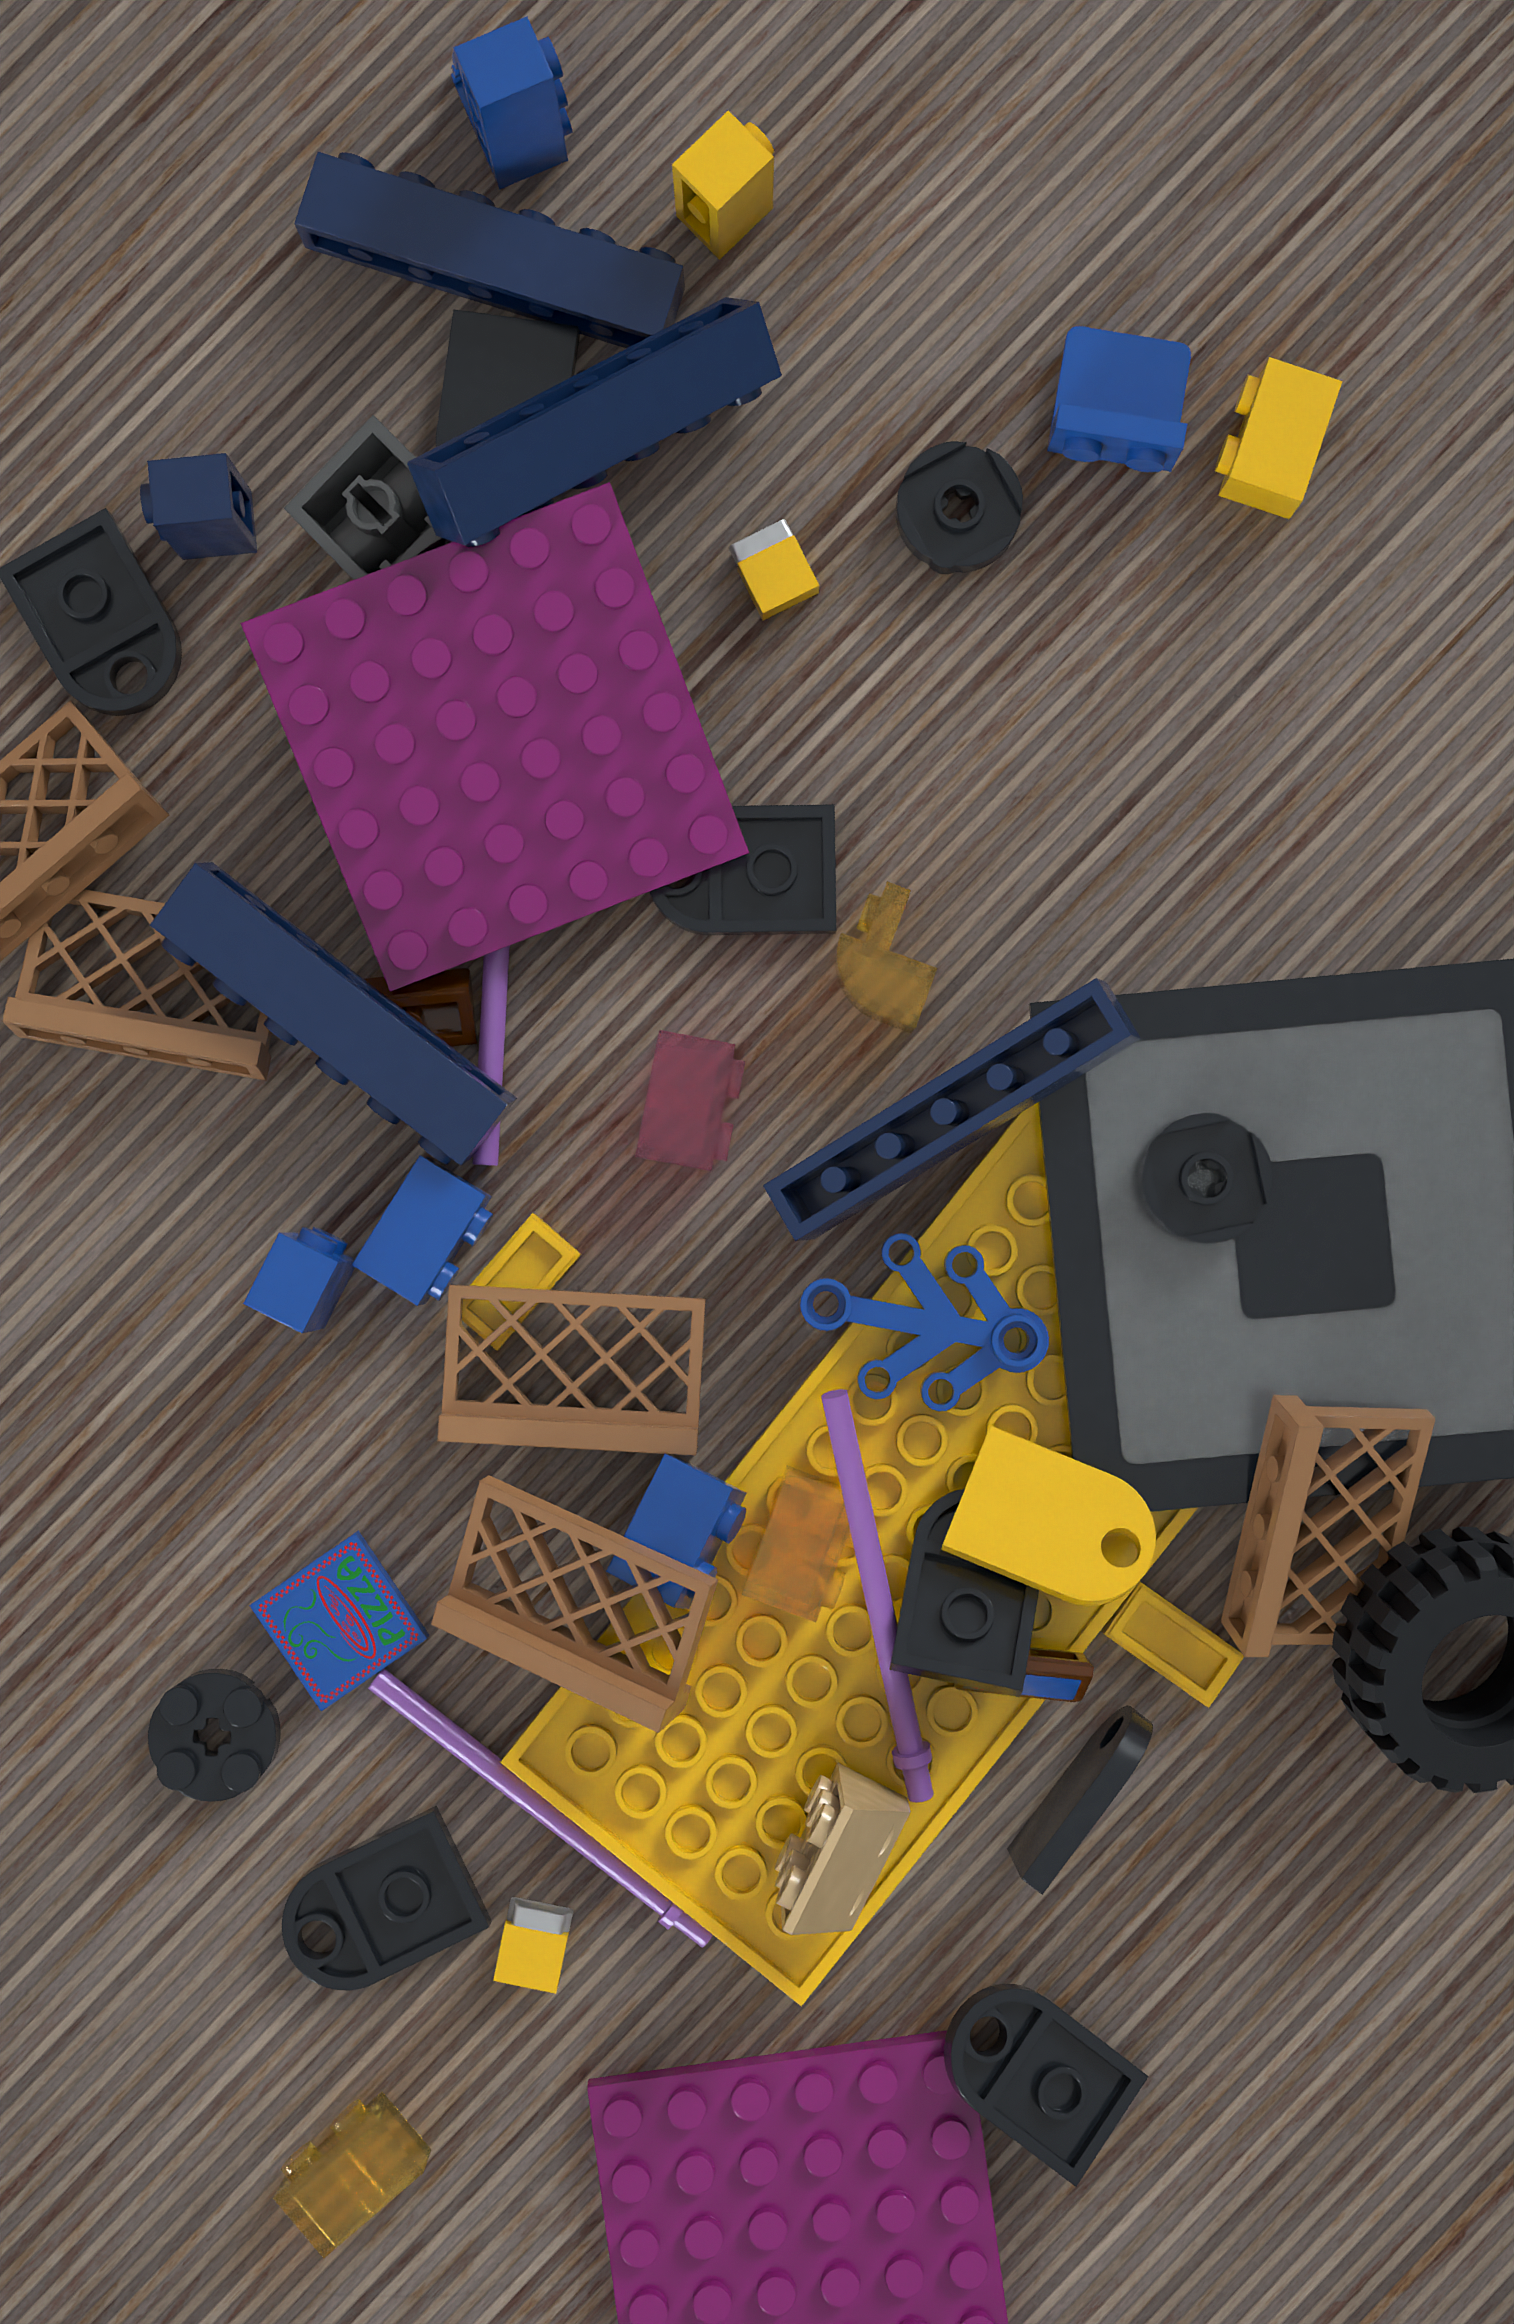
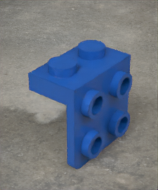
M1083 326L1071 328L1067 333L1064 343L1047 451L1063 454L1065 457L1075 461L1094 462L1103 460L1126 464L1127 467L1141 472H1159L1162 470L1171 472L1184 448L1187 423H1181L1180 421L1191 360L1189 347L1180 342Z

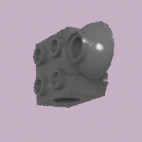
M374 415L367 420L284 507L294 520L353 580L453 542L435 535L407 465L408 461L416 457Z

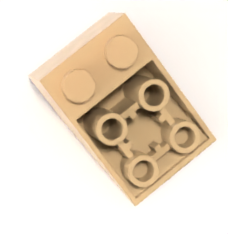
M837 1763L830 1779L820 1775L816 1780L804 1807V1811L809 1813L805 1822L806 1827L801 1837L792 1833L789 1835L775 1865V1870L779 1871L775 1886L780 1888L776 1904L781 1906L782 1931L790 1935L852 1931L911 1812L907 1797Z

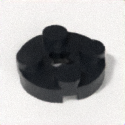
M959 441L935 445L921 453L910 464L898 489L896 523L900 536L914 556L927 563L933 571L939 574L948 575L954 572H972L990 565L1006 552L1018 531L1023 503L1019 479L1010 464L1000 454L988 448L985 452L977 447L966 446L967 442ZM955 492L960 500L969 497L974 500L975 506L969 511L970 520L960 522L957 518L948 519L944 515L943 511L948 507L947 495Z
M1199 1113L1182 1117L1169 1123L1147 1143L1144 1157L1139 1167L1140 1195L1147 1212L1166 1234L1191 1243L1215 1244L1229 1241L1242 1235L1255 1223L1253 1221L1261 1214L1264 1204L1268 1203L1272 1193L1273 1168L1267 1149L1252 1131L1249 1132L1243 1125L1232 1121L1233 1119L1224 1115ZM1199 1160H1206L1209 1169H1220L1222 1173V1182L1213 1185V1196L1209 1198H1204L1199 1188H1190L1188 1176L1196 1173V1162Z
M207 1669L192 1674L165 1692L160 1699V1703L153 1711L148 1729L150 1756L157 1768V1776L165 1787L175 1791L178 1790L183 1795L195 1800L214 1802L234 1798L252 1788L259 1781L276 1757L280 1744L281 1730L277 1709L270 1698L266 1699L262 1691L253 1685L254 1681L237 1671ZM209 1718L219 1719L220 1730L230 1731L231 1734L230 1742L222 1743L218 1751L209 1750L207 1743L200 1741L198 1736V1730L207 1727Z

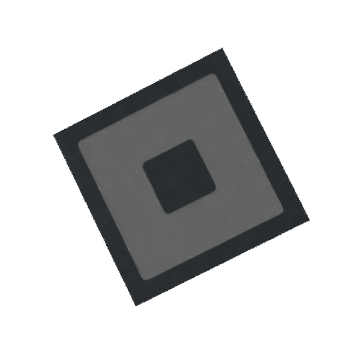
M1514 959L1115 995L1141 1039L1038 1102L1072 1459L1114 1475L1128 1483L1140 1494L1150 1512L1248 1503L1273 1395H1297L1306 1406L1427 1409L1436 1419L1418 1487L1514 1478ZM1060 1000L1029 1003L1030 1019ZM1216 1113L1240 1123L1262 1141L1272 1163L1273 1189L1268 1203L1264 1204L1261 1214L1253 1221L1255 1223L1245 1233L1222 1243H1191L1166 1234L1149 1215L1140 1195L1139 1167L1144 1157L1147 1143L1169 1123L1193 1114ZM1199 1160L1196 1162V1173L1188 1176L1190 1188H1199L1204 1198L1213 1196V1185L1222 1182L1220 1169L1211 1170L1208 1168L1206 1160ZM1324 1428L1318 1453L1323 1460H1326L1355 1438L1349 1428ZM1395 1429L1373 1446L1384 1462L1406 1446L1410 1430ZM1366 1451L1337 1473L1336 1476L1348 1490L1378 1466ZM1328 1480L1307 1497L1338 1495L1340 1492ZM1389 1481L1381 1488H1379L1377 1491L1392 1490L1395 1488Z

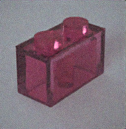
M659 1030L635 1154L636 1158L707 1172H713L715 1160L727 1162L734 1124L722 1122L727 1097L739 1099L746 1061L734 1059L735 1044Z

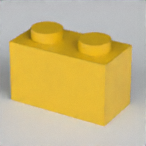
M729 110L672 164L676 216L719 260L773 209V146L756 125L751 122L743 125Z
M1271 357L1267 360L1258 377L1247 375L1234 411L1245 415L1238 437L1227 435L1215 467V472L1225 475L1218 496L1290 519L1303 502L1342 381Z

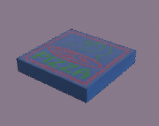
M359 1530L249 1605L320 1711L326 1709L430 1636Z

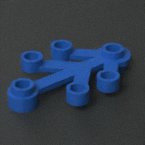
M904 1233L891 1235L884 1241L881 1248V1257L888 1268L900 1273L924 1309L851 1296L848 1289L842 1283L830 1278H821L811 1282L801 1295V1313L804 1319L816 1329L824 1331L834 1330L848 1321L919 1335L885 1359L870 1360L861 1366L857 1375L858 1386L866 1396L872 1399H883L889 1396L894 1391L899 1380L955 1342L982 1348L949 1373L937 1371L924 1378L920 1387V1394L924 1403L935 1411H947L957 1404L960 1394L998 1368L1013 1373L1033 1369L1043 1360L1048 1350L1049 1336L1043 1321L1029 1310L1010 1308L984 1271V1259L981 1253L974 1247L967 1245L956 1246L947 1253L944 1260V1269L951 1280L965 1284L987 1321L961 1317L920 1258L921 1250L918 1242L912 1236ZM895 1241H907L913 1249V1256L905 1265L894 1264L889 1257V1248ZM961 1252L970 1253L976 1261V1268L968 1277L958 1276L952 1268L954 1257ZM829 1291L837 1297L838 1308L830 1316H821L813 1308L814 1298L820 1292ZM1011 1328H1021L1027 1336L1026 1346L1019 1352H1010L1004 1345V1336ZM874 1367L884 1368L889 1374V1383L881 1391H872L865 1384L866 1373ZM938 1379H945L952 1386V1395L944 1403H935L928 1395L930 1385Z

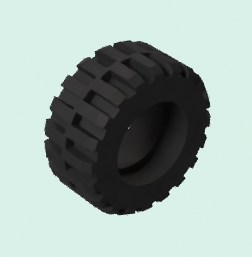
M1456 1527L1452 1530L1451 1538L1441 1529L1421 1533L1418 1536L1420 1544L1410 1547L1403 1541L1386 1552L1390 1560L1379 1569L1371 1564L1359 1577L1365 1584L1358 1595L1350 1592L1340 1610L1347 1618L1345 1626L1337 1625L1334 1629L1332 1648L1341 1658L1334 1660L1332 1669L1335 1683L1343 1691L1341 1700L1349 1714L1391 1763H1396L1407 1776L1419 1783L1431 1782L1438 1790L1454 1793L1463 1791L1464 1783L1473 1793L1497 1790V1782L1506 1780L1512 1786L1514 1785V1540L1495 1531L1485 1535L1477 1527ZM1492 1615L1506 1616L1508 1623L1507 1643L1503 1656L1493 1673L1480 1686L1460 1697L1442 1701L1424 1700L1422 1697L1424 1671L1431 1654L1443 1638L1458 1626L1473 1619Z

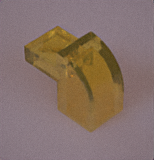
M887 881L881 897L869 893L856 929L868 933L866 940L862 941L843 933L840 934L835 954V969L844 995L858 1011L871 1019L912 1034L916 1029L938 968L889 951L911 890Z

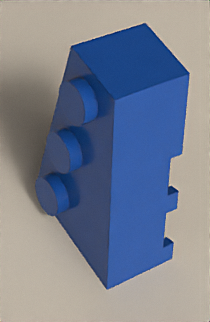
M528 16L453 47L452 61L454 65L451 66L453 71L451 79L499 190L568 161L564 136L573 133L565 110V107L568 106V101L559 79L563 77V71L550 38L547 36L537 40Z

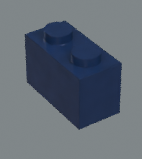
M226 453L147 461L149 483L141 484L140 499L145 521L147 524L153 523L161 540L167 541L182 560L257 553L252 491Z

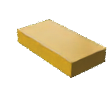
M532 1213L470 1285L552 1290L582 1254L539 1216ZM463 1299L462 1321L484 1340L506 1321L489 1300ZM502 1301L512 1314L526 1303ZM539 1303L530 1308L518 1321L522 1324ZM510 1326L490 1345L495 1350H500L513 1335L515 1329Z
M1141 1581L1101 1630L1108 1638L1208 1708L1244 1658L1239 1650Z

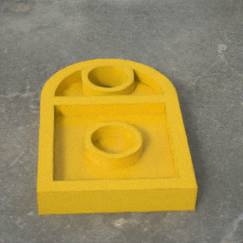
M990 1425L941 1550L1064 1601L1090 1606L1112 1602L1127 1594L1137 1585L1152 1562L1156 1545V1531L1153 1517L1146 1502L1133 1487L1122 1479ZM1113 1533L1128 1536L1134 1542L1137 1549L1135 1563L1128 1567L1111 1565L1102 1554V1539Z

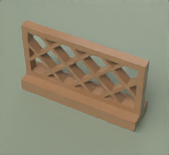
M71 700L0 760V825L3 814H26L21 842H0V856H18L16 869L0 882V962L169 816L157 799L145 789ZM76 726L81 732L77 758H53L56 742ZM96 751L101 758H94V752ZM91 772H114L119 780L97 799L86 800ZM20 773H34L29 800H5L10 781ZM50 773H74L70 800H46ZM43 814H67L65 826L47 842H38Z
M84 889L68 904L82 906L93 921L91 924L63 942H60L51 928L52 917L29 937L15 998L8 997L2 1020L18 1037L267 1080L272 1057L268 1052L272 1032L264 1025V1021L267 1019L264 1013L261 1011L259 1013L256 1032L229 1028L218 1013V1010L232 1001L222 994L209 1000L193 976L204 967L198 962L193 966L185 965L173 956L172 958L180 969L147 989L131 964L160 946L165 937L152 928L155 934L123 954L107 930L128 915L145 917L148 923L151 924L165 903ZM93 908L109 912L99 918ZM101 933L117 958L85 978L69 953ZM49 937L55 947L45 952ZM63 958L79 983L57 997L35 994L40 972ZM125 968L141 994L120 1008L104 1006L93 988ZM187 979L204 1005L183 1019L166 1017L155 1000ZM87 994L93 1004L75 1000ZM149 1004L156 1015L137 1011ZM212 1015L219 1026L200 1022Z
M450 1284L448 1292L442 1413L439 1415L437 1441L696 1456L699 1436L706 1298ZM463 1299L489 1300L506 1321L479 1344L462 1325ZM502 1301L526 1303L512 1314ZM536 1303H552L570 1323L544 1348L518 1321ZM565 1304L588 1305L590 1307L576 1318ZM600 1306L617 1307L634 1326L629 1333L608 1351L600 1345L582 1324ZM629 1308L654 1310L640 1322ZM664 1310L692 1311L690 1338L670 1355L648 1331L646 1326ZM510 1326L515 1329L536 1353L511 1378L505 1374L485 1351ZM576 1329L601 1358L573 1382L548 1353ZM640 1333L662 1357L664 1362L636 1385L612 1356ZM462 1338L472 1351L460 1361ZM690 1348L689 1371L687 1374L676 1360ZM478 1356L503 1385L485 1401L459 1400V1372ZM540 1360L566 1386V1389L549 1404H532L514 1384ZM605 1363L630 1390L612 1408L595 1407L578 1388ZM669 1366L688 1387L686 1412L659 1411L642 1392ZM508 1390L519 1403L495 1402V1400ZM572 1393L583 1406L559 1404ZM636 1397L647 1410L622 1408Z
M1273 1395L1221 1618L1222 1625L1244 1657H1269L1272 1645H1332L1335 1627L1337 1625L1345 1626L1346 1623H1335L1331 1616L1341 1610L1350 1592L1358 1595L1365 1584L1359 1577L1370 1566L1368 1565L1355 1575L1345 1563V1560L1376 1538L1381 1546L1378 1558L1371 1564L1379 1569L1390 1560L1386 1552L1405 1540L1436 1419L1427 1409L1306 1406L1297 1395ZM1324 1428H1349L1355 1438L1326 1460H1323L1318 1453ZM1395 1429L1410 1430L1406 1446L1384 1462L1373 1446ZM1367 1451L1378 1467L1347 1490L1336 1474ZM1330 1480L1341 1495L1309 1518L1304 1511L1307 1496ZM1390 1481L1395 1488L1392 1502L1369 1519L1358 1504ZM1353 1509L1364 1524L1333 1547L1322 1532ZM1316 1537L1327 1552L1296 1575L1291 1569L1294 1553ZM1340 1566L1350 1580L1321 1602H1318L1309 1591V1588ZM1301 1594L1313 1606L1312 1609L1293 1623H1277L1280 1610Z
M488 1475L479 1481L449 1593L437 1602L431 1625L659 1733L685 1709L692 1687L686 1684L718 1579ZM494 1500L512 1508L523 1532L501 1540L490 1517ZM536 1520L541 1521L543 1523L538 1525ZM556 1528L569 1534L579 1558L557 1566L542 1533ZM527 1540L543 1573L521 1582L506 1548ZM484 1541L486 1548L481 1549L482 1542ZM593 1546L598 1547L600 1549L594 1551ZM613 1554L626 1560L637 1584L615 1593L599 1559ZM490 1555L506 1589L497 1593L472 1583L477 1561ZM584 1566L598 1594L599 1600L578 1608L562 1575ZM650 1572L657 1574V1576L652 1577ZM668 1581H672L695 1592L689 1613L672 1619L657 1586ZM547 1582L563 1615L548 1619L536 1613L526 1590ZM642 1593L658 1626L635 1635L619 1602ZM604 1608L620 1641L606 1646L593 1640L582 1618L583 1616ZM685 1626L681 1637L677 1629ZM661 1635L663 1636L674 1659L670 1675L649 1665L640 1646L641 1643Z

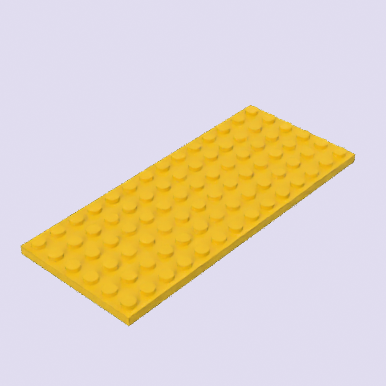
M1038 1103L1014 1118L917 1239L921 1250L920 1258L961 1317L987 1321L965 1284L951 1280L944 1269L945 1257L952 1248L967 1245L977 1249L984 1259V1271L1010 1308L1029 1310L1036 1314L1045 1324L1049 1336V1345L1043 1360L1033 1369L1020 1373H1013L998 1368L960 1394V1398L953 1408L947 1411H935L929 1408L922 1400L920 1387L924 1378L937 1371L949 1373L982 1348L955 1342L899 1380L894 1391L889 1396L883 1399H872L866 1396L858 1386L857 1375L861 1366L870 1360L885 1359L919 1335L851 1322L724 1480L747 1493L741 1504L742 1507L746 1508V1516L735 1538L729 1544L724 1541L722 1542L711 1564L717 1567L715 1578L718 1579V1583L686 1684L692 1687L685 1709L664 1729L657 1733L559 1686L500 1762L800 2006L805 2003L1046 1700L963 1691L956 1689L954 1683L908 1674L921 1737L923 1741L930 1744L933 1758L927 1765L934 1793L931 1799L924 1802L915 1803L909 1801L903 1772L895 1767L892 1750L897 1744L821 1396L829 1391L844 1389L848 1392L898 1624L912 1544L919 1522L928 1508L938 1499L948 1493L966 1487L990 1425L1072 1458ZM912 1247L897 1265H905L911 1260L913 1256ZM961 1252L954 1257L952 1268L958 1276L968 1277L974 1272L976 1261L970 1253ZM892 1271L870 1298L872 1300L924 1309L897 1271ZM1011 1328L1006 1332L1004 1345L1007 1350L1019 1352L1026 1346L1027 1336L1021 1328ZM874 1367L866 1373L865 1384L868 1389L881 1391L887 1387L889 1374L884 1368ZM945 1379L935 1380L928 1389V1395L933 1402L944 1403L952 1395V1386ZM1198 1507L1151 1512L1156 1531V1545L1148 1570ZM1113 1533L1102 1539V1554L1111 1565L1128 1567L1135 1563L1137 1549L1134 1542L1128 1536ZM1039 1590L1030 1647L1083 1653L1132 1590L1112 1602L1090 1606L1073 1604ZM642 1593L632 1596L622 1609L635 1635L658 1626ZM665 1603L672 1619L688 1614L690 1609L673 1608ZM610 1623L596 1641L608 1646L620 1640ZM685 1626L677 1629L681 1637ZM661 1635L641 1643L640 1646L649 1665L670 1675L674 1659L663 1636ZM837 1763H840L907 1797L911 1812L852 1931L790 1935L782 1931L781 1906L776 1904L780 1888L775 1886L779 1871L775 1870V1865L789 1835L792 1833L801 1837L806 1827L805 1822L809 1813L804 1811V1807L818 1777L823 1775L830 1779Z

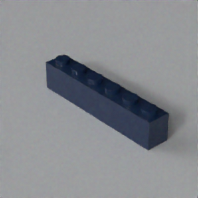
M317 152L294 223L307 249L533 320L575 325L579 327L581 335L626 349L673 325L685 290L683 265L676 264L675 259L664 251L651 247H642L638 252L616 245L613 238L595 229L582 228L577 233L555 226V222L551 218L534 210L522 209L519 211V214L495 207L494 202L489 198L473 191L462 190L456 195L436 189L430 180L416 173L402 171L398 176L376 170L374 165L368 160L352 153L342 152L339 153L337 158Z
M725 297L408 461L407 465L435 535L465 545L466 547H475L488 543L499 536V527L505 523L555 503L554 497L571 488L584 489L600 483L608 476L606 469L623 460L636 461L654 454L660 448L659 441L674 433H689L703 428L710 423V414L726 405L739 406L758 398L762 394V386L782 376L760 303Z
M213 862L195 863L150 924L152 928L165 937L161 945L169 954L189 966H193L198 962L216 976L212 984L222 995L238 1005L244 1006L248 1001L267 1016L264 1025L274 1035L290 1045L295 1046L300 1041L319 1056L315 1064L322 1072L342 1085H347L349 1081H352L370 1095L366 1103L375 1113L395 1125H398L401 1120L421 1135L417 1141L418 1144L428 1154L444 1164H449L451 1160H454L461 1166L470 1160L517 1099V1097Z
M1095 978L767 1182L763 1187L795 1241L816 1239L1139 1041L1141 1037L1108 983Z

